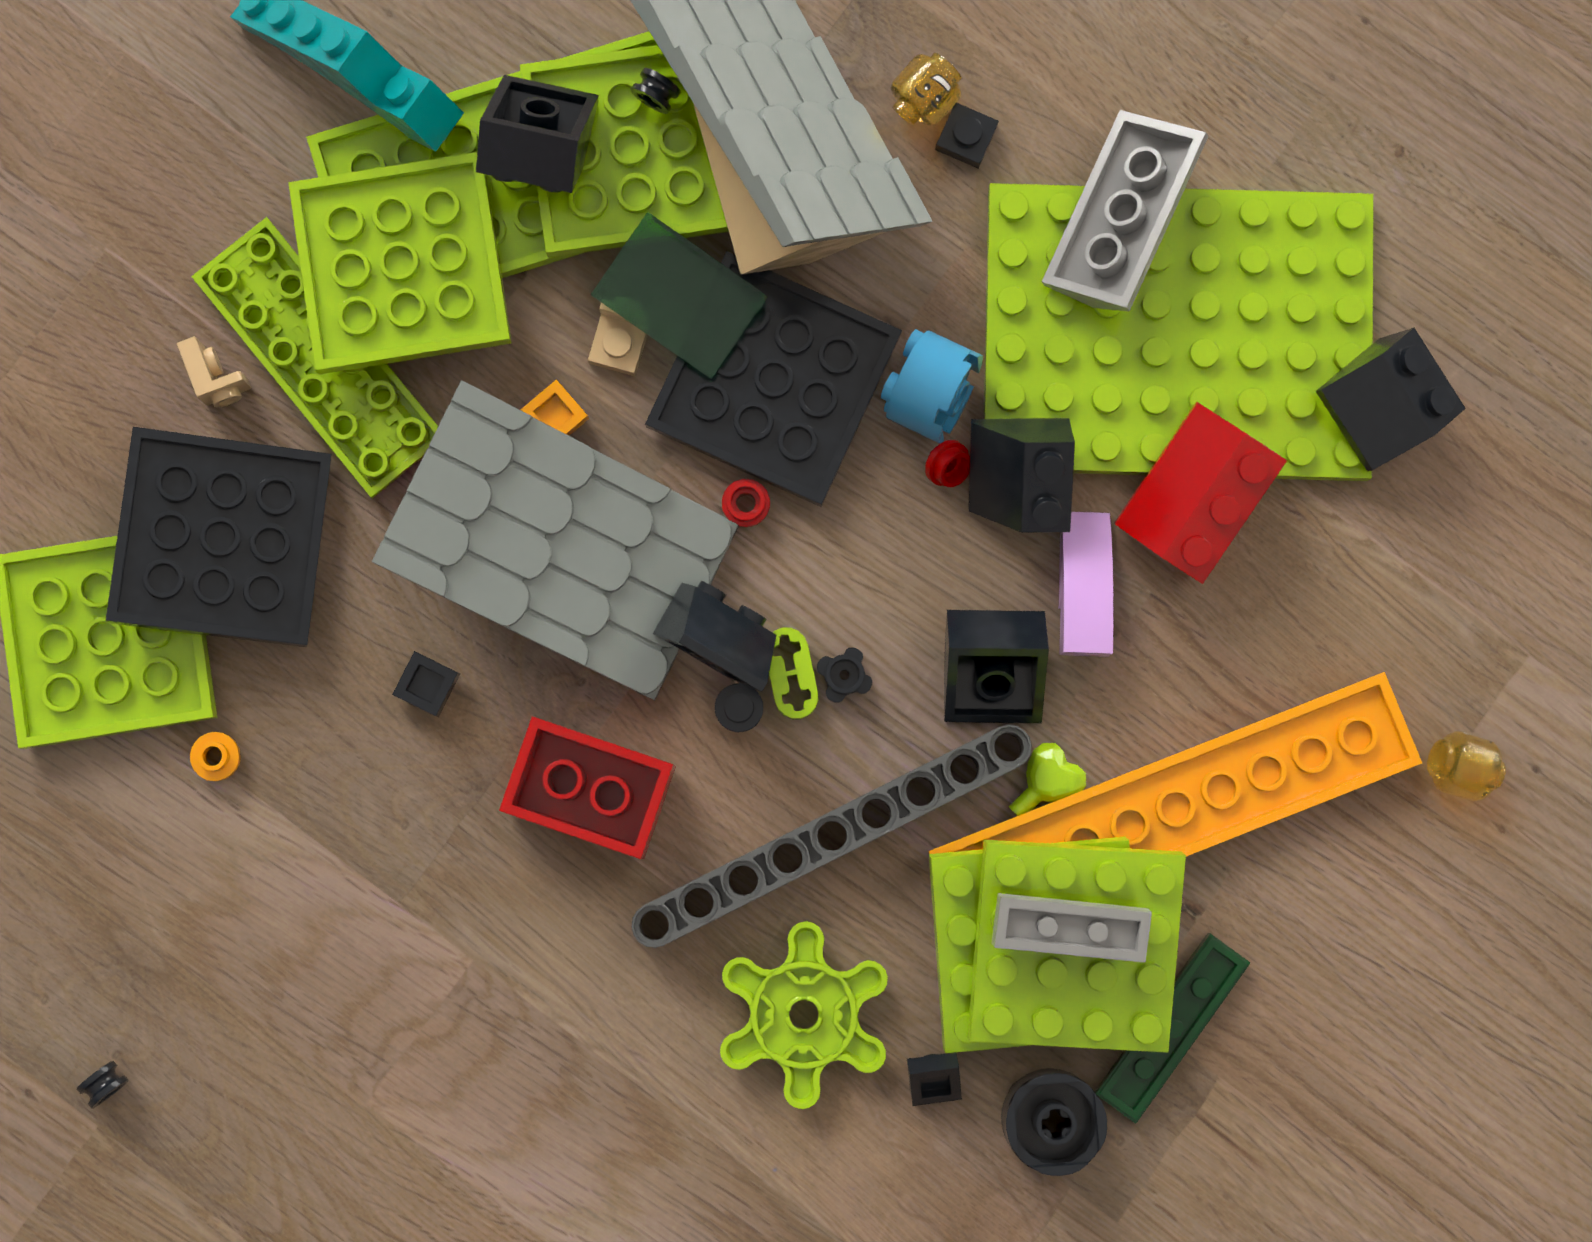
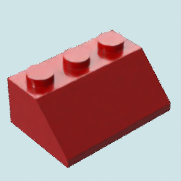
M1196 402L1114 524L1154 553L1203 584L1287 460Z

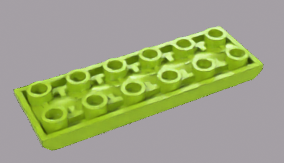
M267 217L191 276L371 498H374L423 458L438 425L388 364L321 375L315 371L299 255Z

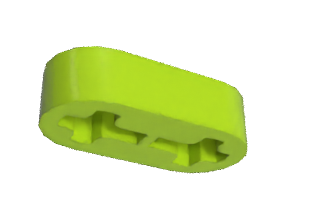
M782 627L773 631L777 635L774 649L779 647V638L788 637L791 644L799 643L801 651L793 654L795 670L786 671L782 656H772L769 671L772 691L778 711L789 719L801 720L810 716L817 706L818 690L805 637L796 629ZM797 676L800 690L809 691L811 699L804 701V709L801 711H794L792 704H784L782 701V696L788 695L790 691L789 677Z

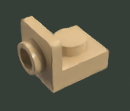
M619 296L615 297L614 302L601 301L599 308L601 316L588 357L589 364L636 376L651 324L649 313L642 310L643 305L641 303Z
M195 336L177 343L195 394L205 405L213 404L214 407L231 405L242 398V392L251 389L249 380L241 371H236L217 379L218 375L223 374V369L212 346L206 348Z

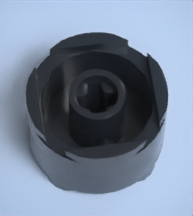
M1046 1068L1026 1074L1012 1084L1002 1106L1001 1124L1007 1143L1023 1163L1041 1174L1064 1176L1076 1173L1089 1164L1105 1142L1107 1116L1102 1101L1088 1084L1065 1070ZM1055 1109L1061 1117H1065V1122L1057 1124V1132L1051 1133L1042 1124V1119L1049 1118L1050 1111Z

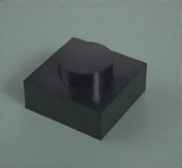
M955 102L937 141L935 150L979 169L999 121Z
M414 651L392 695L439 717L460 673Z
M956 1052L930 1054L924 1057L907 1059L913 1106L962 1100L960 1071Z

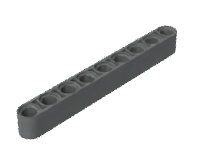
M1016 725L1000 726L643 905L636 911L632 919L631 927L634 937L646 947L657 948L664 946L1020 767L1031 754L1032 744L1030 737L1023 729ZM1000 735H1011L1019 742L1020 754L1014 761H1004L997 756L994 746L996 739ZM966 756L975 763L977 773L972 782L963 784L957 782L952 777L950 767L956 757ZM923 778L932 785L933 797L927 805H914L907 798L906 788L912 779ZM880 800L889 808V820L883 827L872 828L863 821L862 809L868 801ZM830 821L842 825L846 833L845 843L841 848L834 851L823 848L817 838L819 828L824 823ZM783 844H793L802 853V863L794 872H782L774 864V853ZM739 866H749L757 874L758 885L750 894H738L730 885V875ZM695 888H703L712 895L714 901L713 908L706 916H694L686 907V897ZM652 910L662 912L669 922L666 935L659 939L650 938L642 929V919L645 914Z

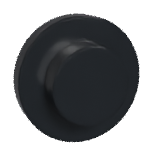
M740 683L732 684L725 687L718 694L715 701V715L719 723L727 730L738 733L746 732L754 728L761 720L763 701L755 689Z

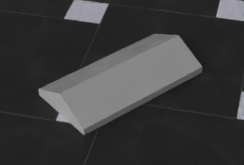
M1120 110L1043 277L1042 283L1044 286L1093 308L1129 312L1208 139L1207 133Z

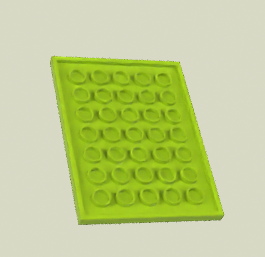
M990 183L988 188L984 419L1069 418L1075 441L1073 473L1147 475L1189 411L1198 402L1286 459V464L1275 479L1369 481L1372 479V471L1365 469L1319 398L1316 390L1373 344L1374 194L1185 189L1133 305L1128 312L1093 308L1046 287L1042 283L1043 277L1085 186Z

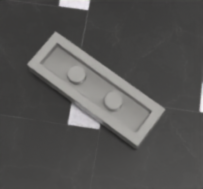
M998 893L992 945L994 948L1145 963L1152 912L1148 908Z

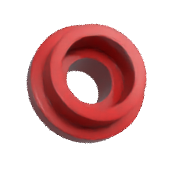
M947 440L936 446L930 452L926 461L925 473L927 478L938 486L955 487L961 484L969 475L970 456L967 448L957 440Z
M739 479L731 483L724 491L722 509L726 518L738 524L739 527H753L761 523L768 515L770 497L766 488L758 481ZM745 495L751 496L756 502L753 510L749 512L740 511L737 507V501L740 497Z

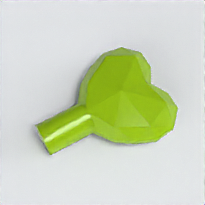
M1042 743L1033 750L1028 761L1026 771L1028 787L1008 807L1019 816L1033 810L1041 801L1054 802L1083 791L1086 787V773L1078 765L1067 762L1064 751L1056 743Z

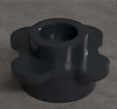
M851 647L846 649L842 655L834 658L824 656L819 660L817 671L825 678L828 687L826 696L830 701L839 703L849 694L855 692L865 694L870 690L872 679L864 672L861 663L863 654L859 649ZM843 670L849 673V678L846 680L840 678V672Z

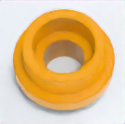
M210 732L202 735L195 741L190 752V762L193 770L201 778L209 781H221L229 778L237 770L241 757L236 741L229 735L220 732ZM213 747L219 748L222 753L221 761L215 766L210 765L206 759L207 752Z

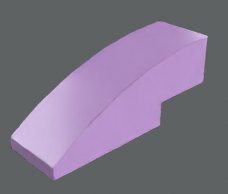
M1071 512L1070 532H1060L1059 655L1109 657L1113 654V557L1110 513Z

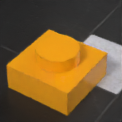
M557 379L520 409L568 436L589 420L588 415Z

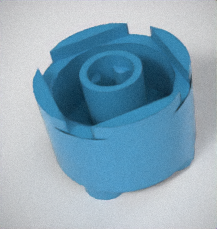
M915 329L910 335L903 351V356L907 357V360L900 374L895 372L890 374L882 390L881 399L886 401L884 412H886L887 419L941 444L944 441L943 431L951 433L971 396L974 386L967 381L970 370L977 373L980 372L983 356L928 330L923 333Z

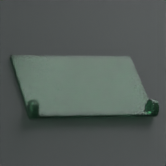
M648 211L591 293L592 297L710 379H712L754 315L768 298L764 293Z

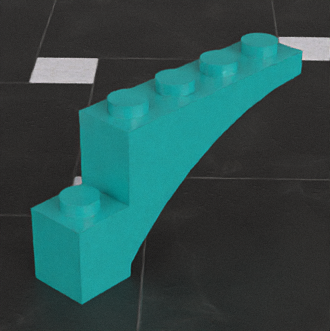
M240 0L239 6L230 16L241 28L305 64L403 132L408 138L435 152L464 114L432 80L402 66L367 31L303 0Z

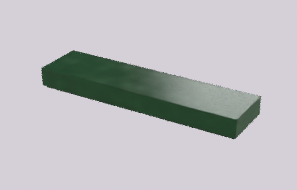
M1207 933L1175 978L1168 1053L1124 1050L1099 1084L1095 1093L1136 1124L1243 975L1250 962L1214 935Z

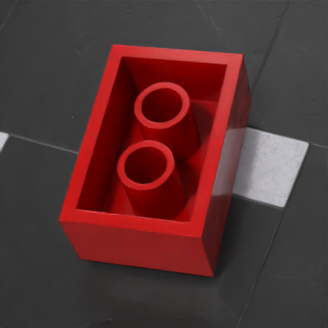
M532 716L499 811L638 859H645L676 766Z

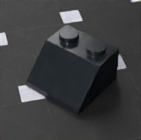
M504 75L480 119L476 172L491 175L494 179L503 182L518 181L537 185L549 192L565 191L572 193L583 170L599 95Z
M1415 327L1379 338L1316 390L1319 398L1367 471L1380 467L1435 436L1466 409Z
M1069 418L971 419L969 512L1021 533L1070 532L1075 441Z
M700 581L698 587L681 583L653 634L732 681L762 692L768 681L777 636L763 627L767 619L746 606L741 605L739 610L736 611L724 604L723 601L726 594L704 581Z
M947 610L944 651V722L1042 723L1049 654L1045 611Z

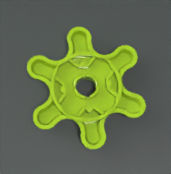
M808 921L797 923L789 931L787 939L789 947L788 956L785 962L778 968L763 969L748 958L736 957L725 965L722 972V980L725 987L743 997L750 1008V1018L746 1026L724 1038L720 1047V1055L723 1062L732 1069L741 1070L760 1059L776 1061L782 1066L785 1073L783 1089L785 1099L791 1106L798 1109L810 1108L817 1102L821 1092L820 1074L823 1068L830 1062L837 1060L846 1061L858 1071L872 1073L879 1070L886 1059V1049L883 1043L878 1038L863 1031L858 1021V1012L862 1004L868 999L880 995L885 990L888 981L886 970L881 964L870 960L860 962L848 971L832 969L826 964L823 957V932L819 926ZM807 1000L815 1004L819 1015L818 1020L813 1026L802 1029L792 1023L789 1013L794 1003Z

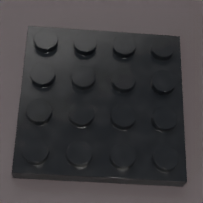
M726 251L645 426L650 430L822 507L900 339L902 330L770 270L741 275L736 255Z
M133 427L106 623L307 647L332 454Z

